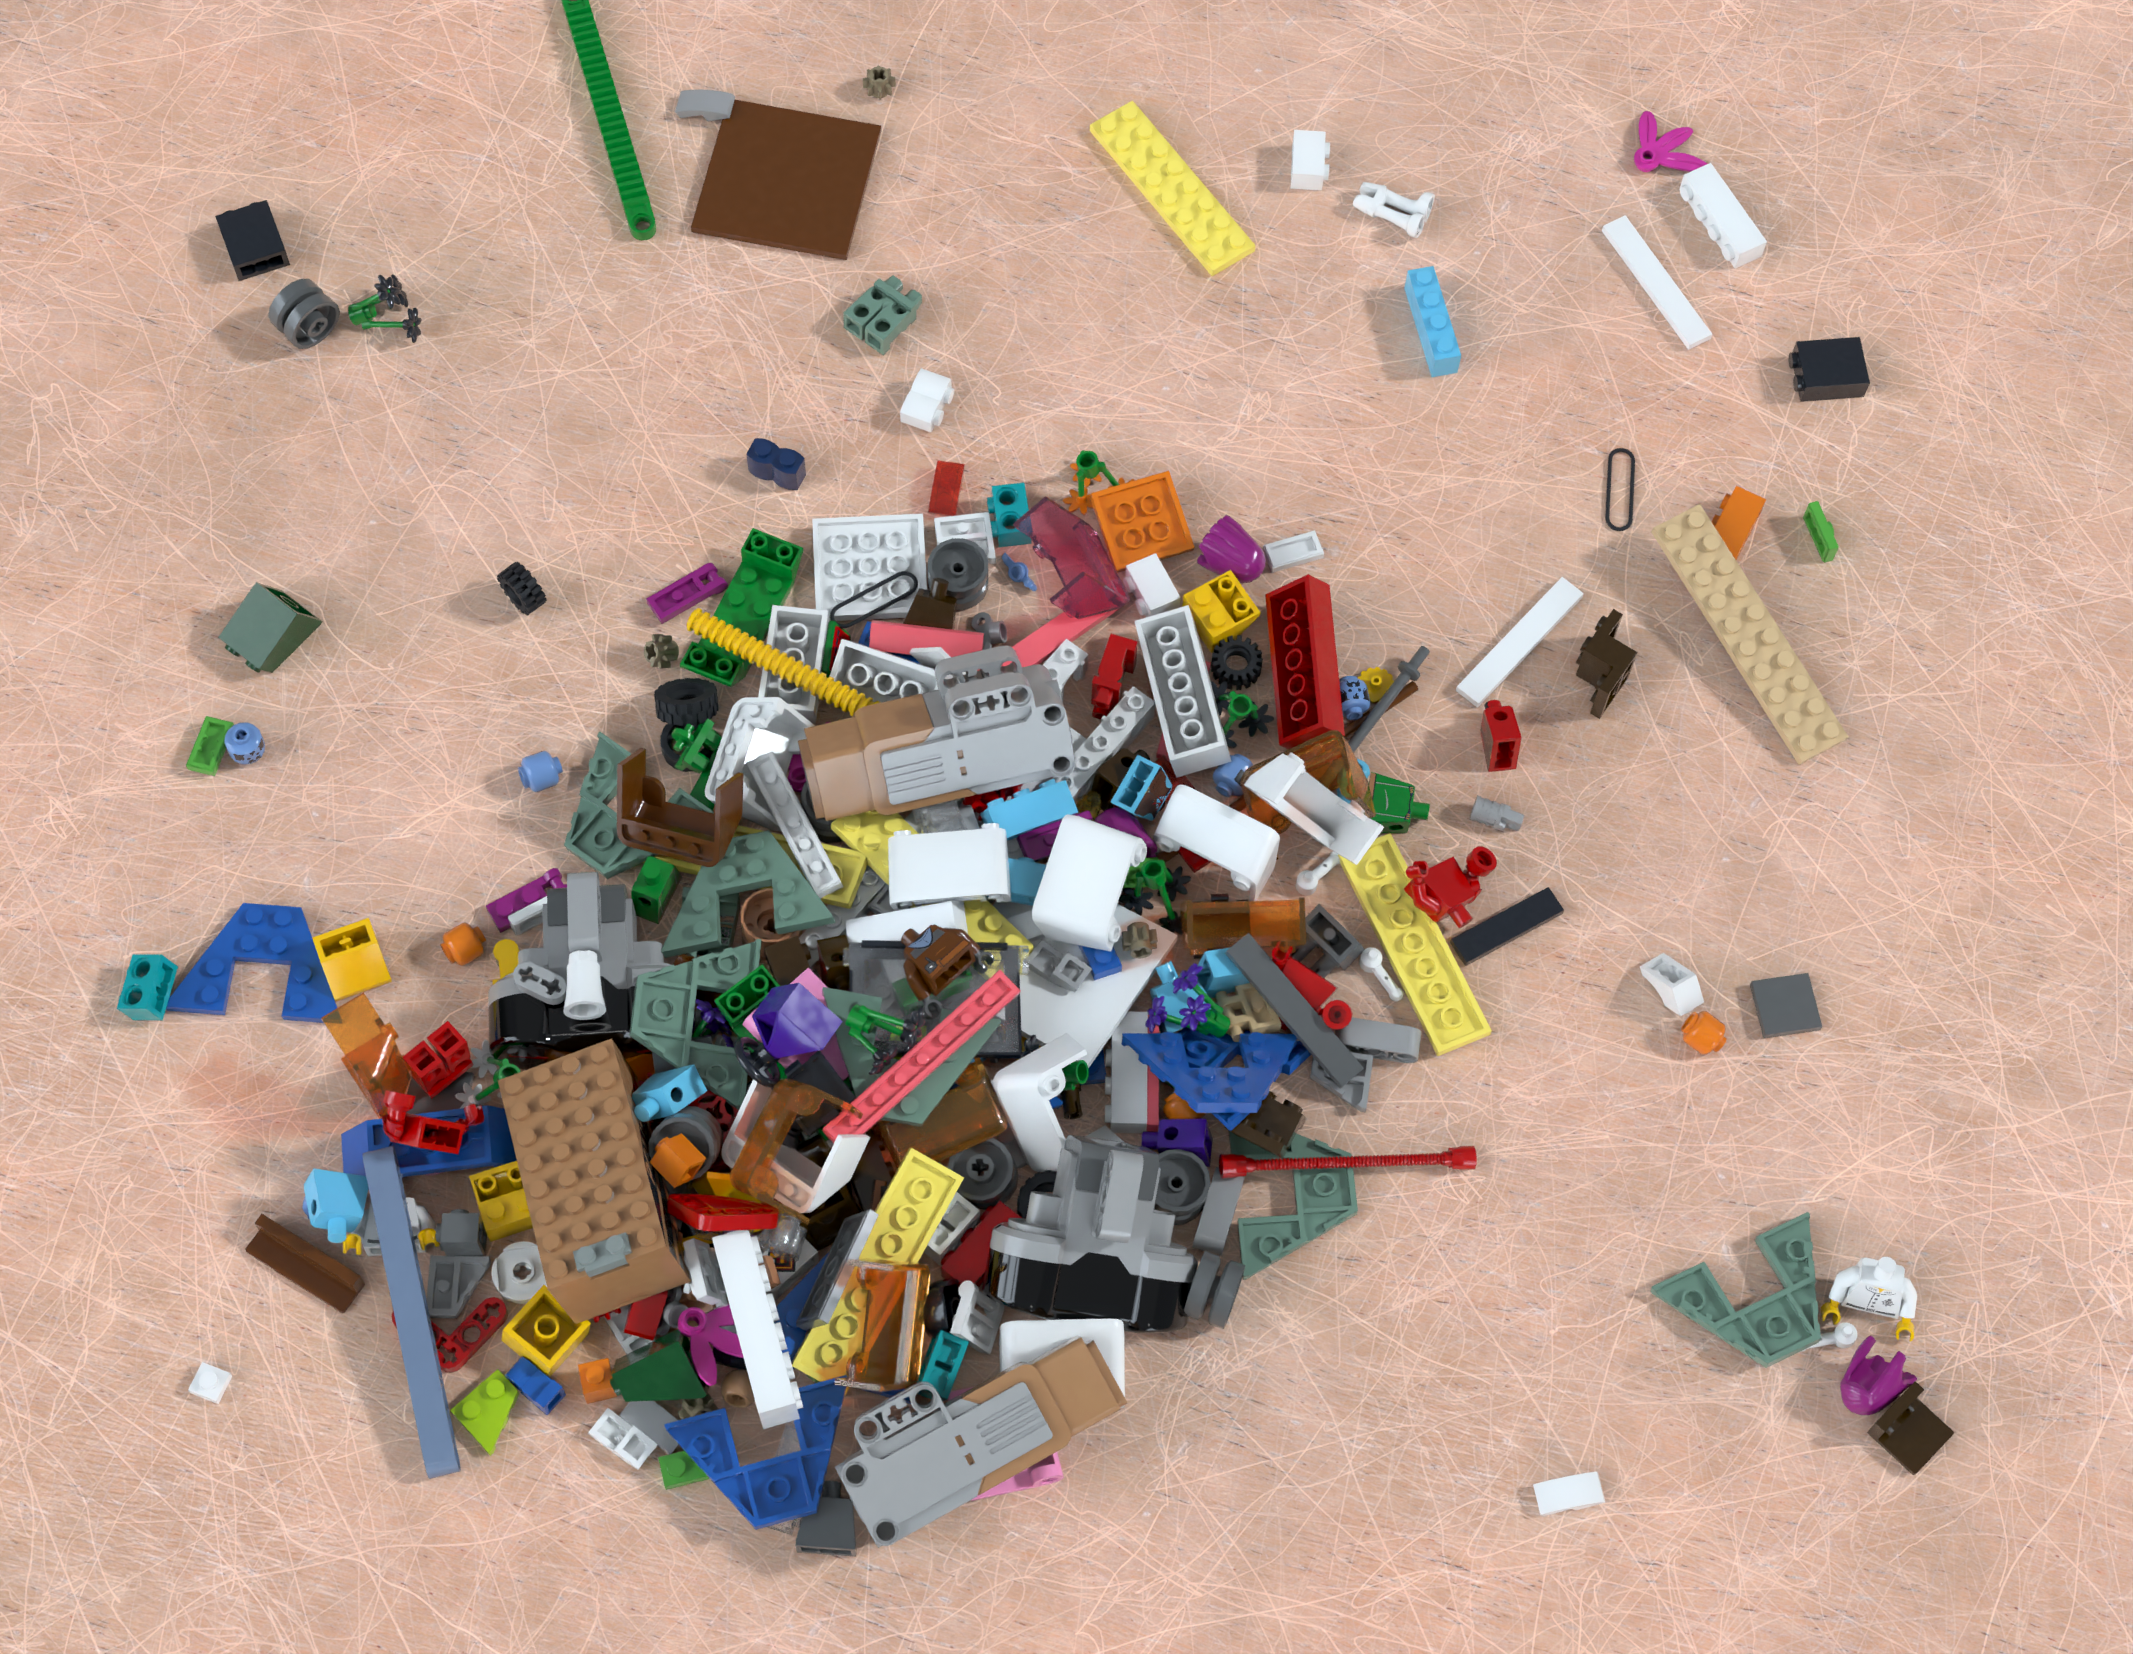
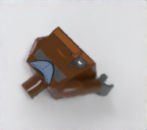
M934 924L930 925L921 934L910 928L904 932L901 938L902 944L906 946L903 951L906 960L903 968L907 983L917 1000H922L924 1003L923 1016L928 1020L932 1019V1015L928 1011L929 1005L934 1006L939 1014L942 1010L941 1003L938 1000L931 999V994L936 997L972 963L977 972L985 973L988 969L981 960L986 961L988 965H992L994 962V956L990 952L981 953L980 946L962 929L941 928Z

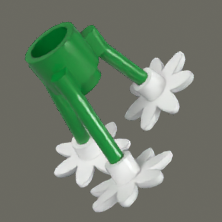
M485 1039L482 1043V1050L474 1047L471 1048L472 1054L477 1057L472 1060L474 1065L471 1068L479 1067V1078H483L487 1070H489L493 1075L494 1083L483 1091L481 1084H478L472 1090L468 1083H464V1093H457L455 1095L456 1099L465 1102L460 1109L471 1104H475L476 1107L480 1105L485 1106L484 1103L491 1100L489 1094L499 1088L498 1080L521 1072L517 1066L509 1064L508 1059L497 1056L502 1049L500 1044L491 1049L489 1041ZM501 1092L497 1094V1097L502 1098Z

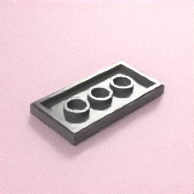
M869 1209L844 1219L798 1317L797 1327L806 1331L829 1324L879 1214Z

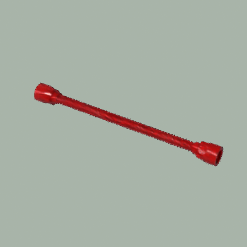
M1474 1146L1448 1148V1151H1442L1440 1154H1399V1156L1398 1154L1384 1156L1369 1155V1157L1368 1155L1354 1157L1339 1156V1158L1338 1156L1324 1158L1306 1157L1305 1159L1276 1158L1275 1160H1255L1253 1158H1246L1244 1155L1220 1154L1219 1173L1221 1178L1244 1177L1247 1173H1253V1171H1259V1169L1260 1171H1273L1274 1169L1293 1170V1168L1294 1170H1303L1308 1168L1327 1169V1167L1330 1169L1342 1167L1357 1168V1166L1359 1168L1361 1166H1416L1417 1164H1441L1452 1169L1475 1170L1477 1154Z

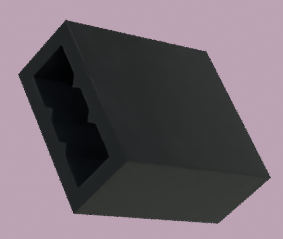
M267 200L254 202L248 206L229 210L215 216L238 281L290 265Z
M1860 337L1796 341L1793 351L1789 353V367L1794 369L1795 374L1793 386L1795 392L1799 393L1800 402L1865 396L1870 381Z

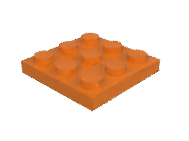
M1169 471L1090 494V499L1115 573L1125 571L1126 565L1155 553L1159 560H1163L1195 549Z

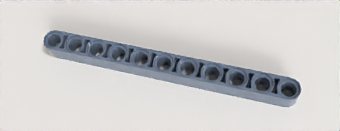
M394 1146L363 1153V1163L425 1469L429 1479L460 1472V1460L397 1154Z

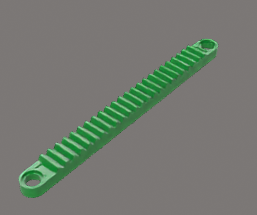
M561 0L630 233L637 240H648L656 233L655 217L589 0ZM645 221L650 226L645 230H639L635 227L636 224Z

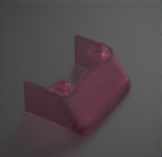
M1045 496L1013 523L1017 530L1032 539L1034 552L1041 559L1047 558L1053 563L1064 587L1051 597L1050 601L1062 609L1067 616L1082 619L1120 609L1130 601L1129 595L1098 534L1087 522Z

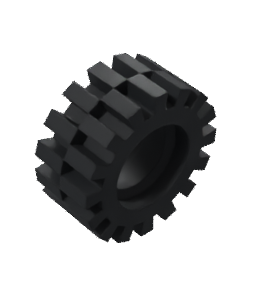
M514 562L497 575V580L500 583V587L504 589L505 595L510 598L511 603H514L521 613L528 616L546 603L547 599L542 591V587L537 584L535 577L531 576V572L526 570L525 566L519 562Z
M1237 635V640H1233V636H1228L1227 642L1222 639L1219 641V646H1215L1214 653L1212 654L1211 672H1213L1214 679L1219 678L1218 684L1227 681V689L1230 690L1232 685H1236V690H1241L1242 685L1246 689L1249 688L1251 682L1255 684L1258 677H1260L1263 661L1262 652L1258 650L1256 642L1251 645V639L1248 637L1245 642L1242 641L1241 635ZM1237 655L1245 658L1248 665L1243 670H1233L1227 666L1226 660L1230 656Z

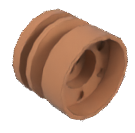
M765 888L754 892L745 900L741 909L742 944L745 945L754 942L756 939H762L759 962L768 965L764 955V948L795 936L800 937L802 930L778 935L775 930L773 888Z

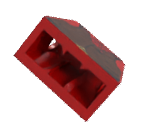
M1490 700L1484 705L1485 709L1480 729L1488 772L1516 769L1522 737L1513 707L1502 706L1499 700Z

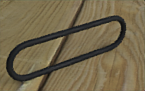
M1624 448L1613 450L1608 457L1605 519L1607 525L1616 531L1628 529L1633 521L1635 457L1632 452ZM1618 452H1624L1631 458L1629 520L1623 527L1614 526L1609 519L1612 458Z
M908 571L898 572L836 605L830 612V619L835 621L839 628H849L913 594L918 587V580L914 574ZM905 575L913 579L914 586L910 591L847 624H840L835 620L834 614L839 608L897 577Z

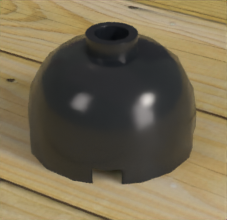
M951 1278L933 1282L922 1290L918 1298L917 1305L914 1308V1316L924 1332L931 1338L936 1339L940 1330L947 1333L951 1331L952 1320L961 1299L956 1285L959 1283L957 1279Z

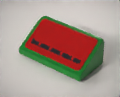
M835 621L828 622L821 669L827 678L830 677L841 639L851 641L850 634L843 628H839Z

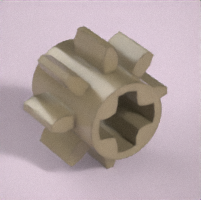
M879 65L871 70L867 69V78H863V88L868 89V96H874L879 99L887 95L891 96L892 87L896 86L895 77L891 76V69H886Z
M653 634L652 641L646 642L644 646V656L648 662H651V667H659V669L671 668L670 661L677 660L679 655V647L672 640L671 635Z
M1135 922L1127 927V931H1122L1123 951L1130 950V955L1133 958H1146L1152 954V949H1157L1156 929L1149 930L1147 923Z
M707 1393V1396L699 1399H682V1410L678 1411V1415L682 1419L719 1409L713 1403V1398Z

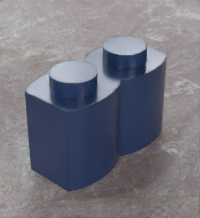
M755 438L746 453L748 470L752 475L762 480H773L784 489L798 490L806 476L805 458L795 450L779 448L770 440Z

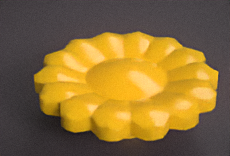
M1370 667L1367 671H1362L1361 676L1358 677V679L1366 683L1372 703L1379 702L1394 682L1392 680L1393 676L1388 674L1387 670H1381L1379 667L1374 669Z

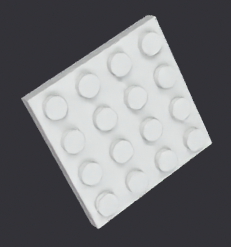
M923 514L812 519L816 609L828 610L829 621H831L830 612L836 605L898 572L908 571L914 574L918 580L916 591L864 620L905 618L919 588L927 590ZM899 576L839 608L835 612L834 618L836 621L856 620L910 591L914 586V581L909 576Z

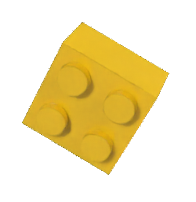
M543 1285L502 1331L501 1341L520 1357L529 1360L550 1378L589 1334L591 1323L585 1320L575 1324L548 1291V1288Z

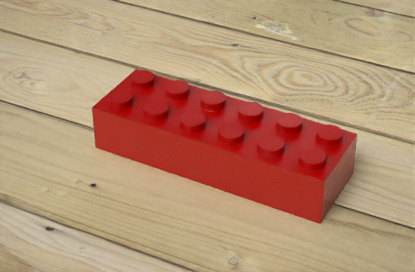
M1309 574L1265 594L1279 746L1300 755L1345 736L1330 585Z

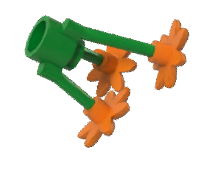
M1082 450L1076 459V463L1070 465L1073 470L1078 471L1072 479L1073 481H1078V492L1070 489L1071 497L1064 498L1063 502L1070 505L1069 512H1075L1079 508L1080 512L1086 515L1087 508L1094 509L1090 494L1087 495V487H1089L1091 479L1101 482L1102 478L1099 472H1102L1113 485L1108 488L1124 484L1125 480L1121 477L1117 482L1106 468L1105 463L1099 462L1096 453Z

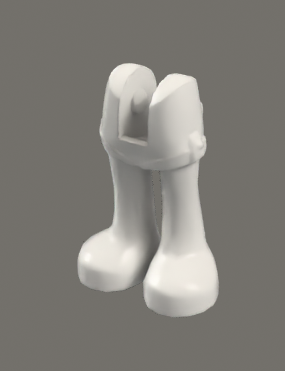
M1363 182L1359 189L1361 195H1357L1354 198L1353 206L1373 218L1380 217L1406 230L1409 236L1418 238L1423 230L1424 222H1427L1435 194L1424 192L1418 200H1413L1396 194L1387 189L1385 185ZM1387 204L1396 207L1411 215L1400 213L1384 205Z

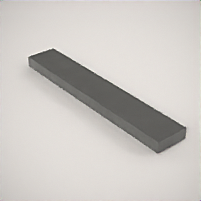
M1249 933L1225 952L1339 1088H1342L1364 1069Z

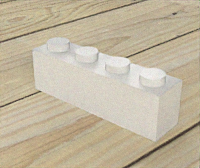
M1709 163L1684 174L1679 189L1681 197L1684 201H1688L1694 210L1696 218L1702 221L1707 228L1710 238L1716 241L1721 248L1724 258L1730 261L1736 269L1762 257L1767 241L1714 166Z
M947 901L845 920L849 945H861L862 940L901 941L902 935L906 930L911 928L921 934L930 925L934 924L941 928L962 929L968 934L963 901Z
M1128 1011L1109 1038L1111 1039V1049H1106L1105 1067H1111V1077H1105V1095H1111V1105H1105V1123H1110V1130L1113 1133H1143L1147 1129V1065L1142 1064L1138 1060L1139 1055L1130 1046H1122L1121 1044L1122 1033H1148V1027L1145 1026L1148 1019L1147 1012Z

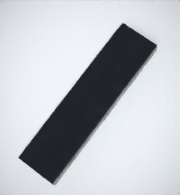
M1547 887L1452 938L1450 944L1464 965L1467 966L1562 915L1564 909L1550 888Z

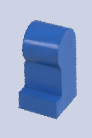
M521 1357L505 1374L509 1382L546 1415L566 1396L563 1387L554 1379H550L524 1357Z

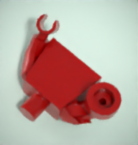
M1477 846L1466 857L1467 865L1465 867L1467 870L1464 869L1463 871L1454 856L1431 868L1428 867L1426 861H1415L1413 866H1409L1406 869L1407 877L1412 880L1406 885L1404 890L1413 899L1414 906L1425 912L1434 922H1439L1450 916L1457 927L1462 928L1473 919L1465 906L1472 903L1482 891L1480 889L1479 876L1486 877L1496 868V857L1488 848Z
M1278 941L1272 950V961L1329 1028L1338 1030L1348 1026L1353 1015L1348 1003L1342 1000H1334L1326 1004L1324 1008H1321L1337 991L1338 987L1293 957H1289L1293 951L1292 946L1289 947L1287 952L1281 951L1279 948L1281 942ZM1280 1019L1281 1029H1283L1284 1031H1286V1030L1288 1029V1027H1287L1286 1024Z
M385 1090L383 1103L387 1107V1115L382 1116L384 1133L391 1142L459 1154L462 1135L469 1131V1126L484 1122L482 1106L476 1107L475 1104L466 1106L464 1108L466 1119L459 1118L456 1122L406 1113L413 1109L416 1096Z

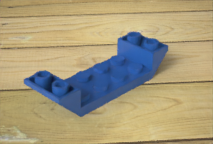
M489 1105L482 1106L484 1122L469 1126V1131L462 1135L459 1154L391 1142L384 1133L382 1118L366 1120L341 1134L343 1173L366 1176L363 1153L390 1146L395 1148L401 1177L494 1166L495 1168L517 1161L505 1109ZM464 1108L415 1114L456 1122L459 1118L466 1119Z

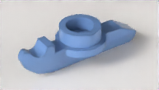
M1004 553L1002 560L1009 568V577L1014 582H1023L1025 587L1036 591L1037 586L1028 576L1027 566L1022 562H1014Z

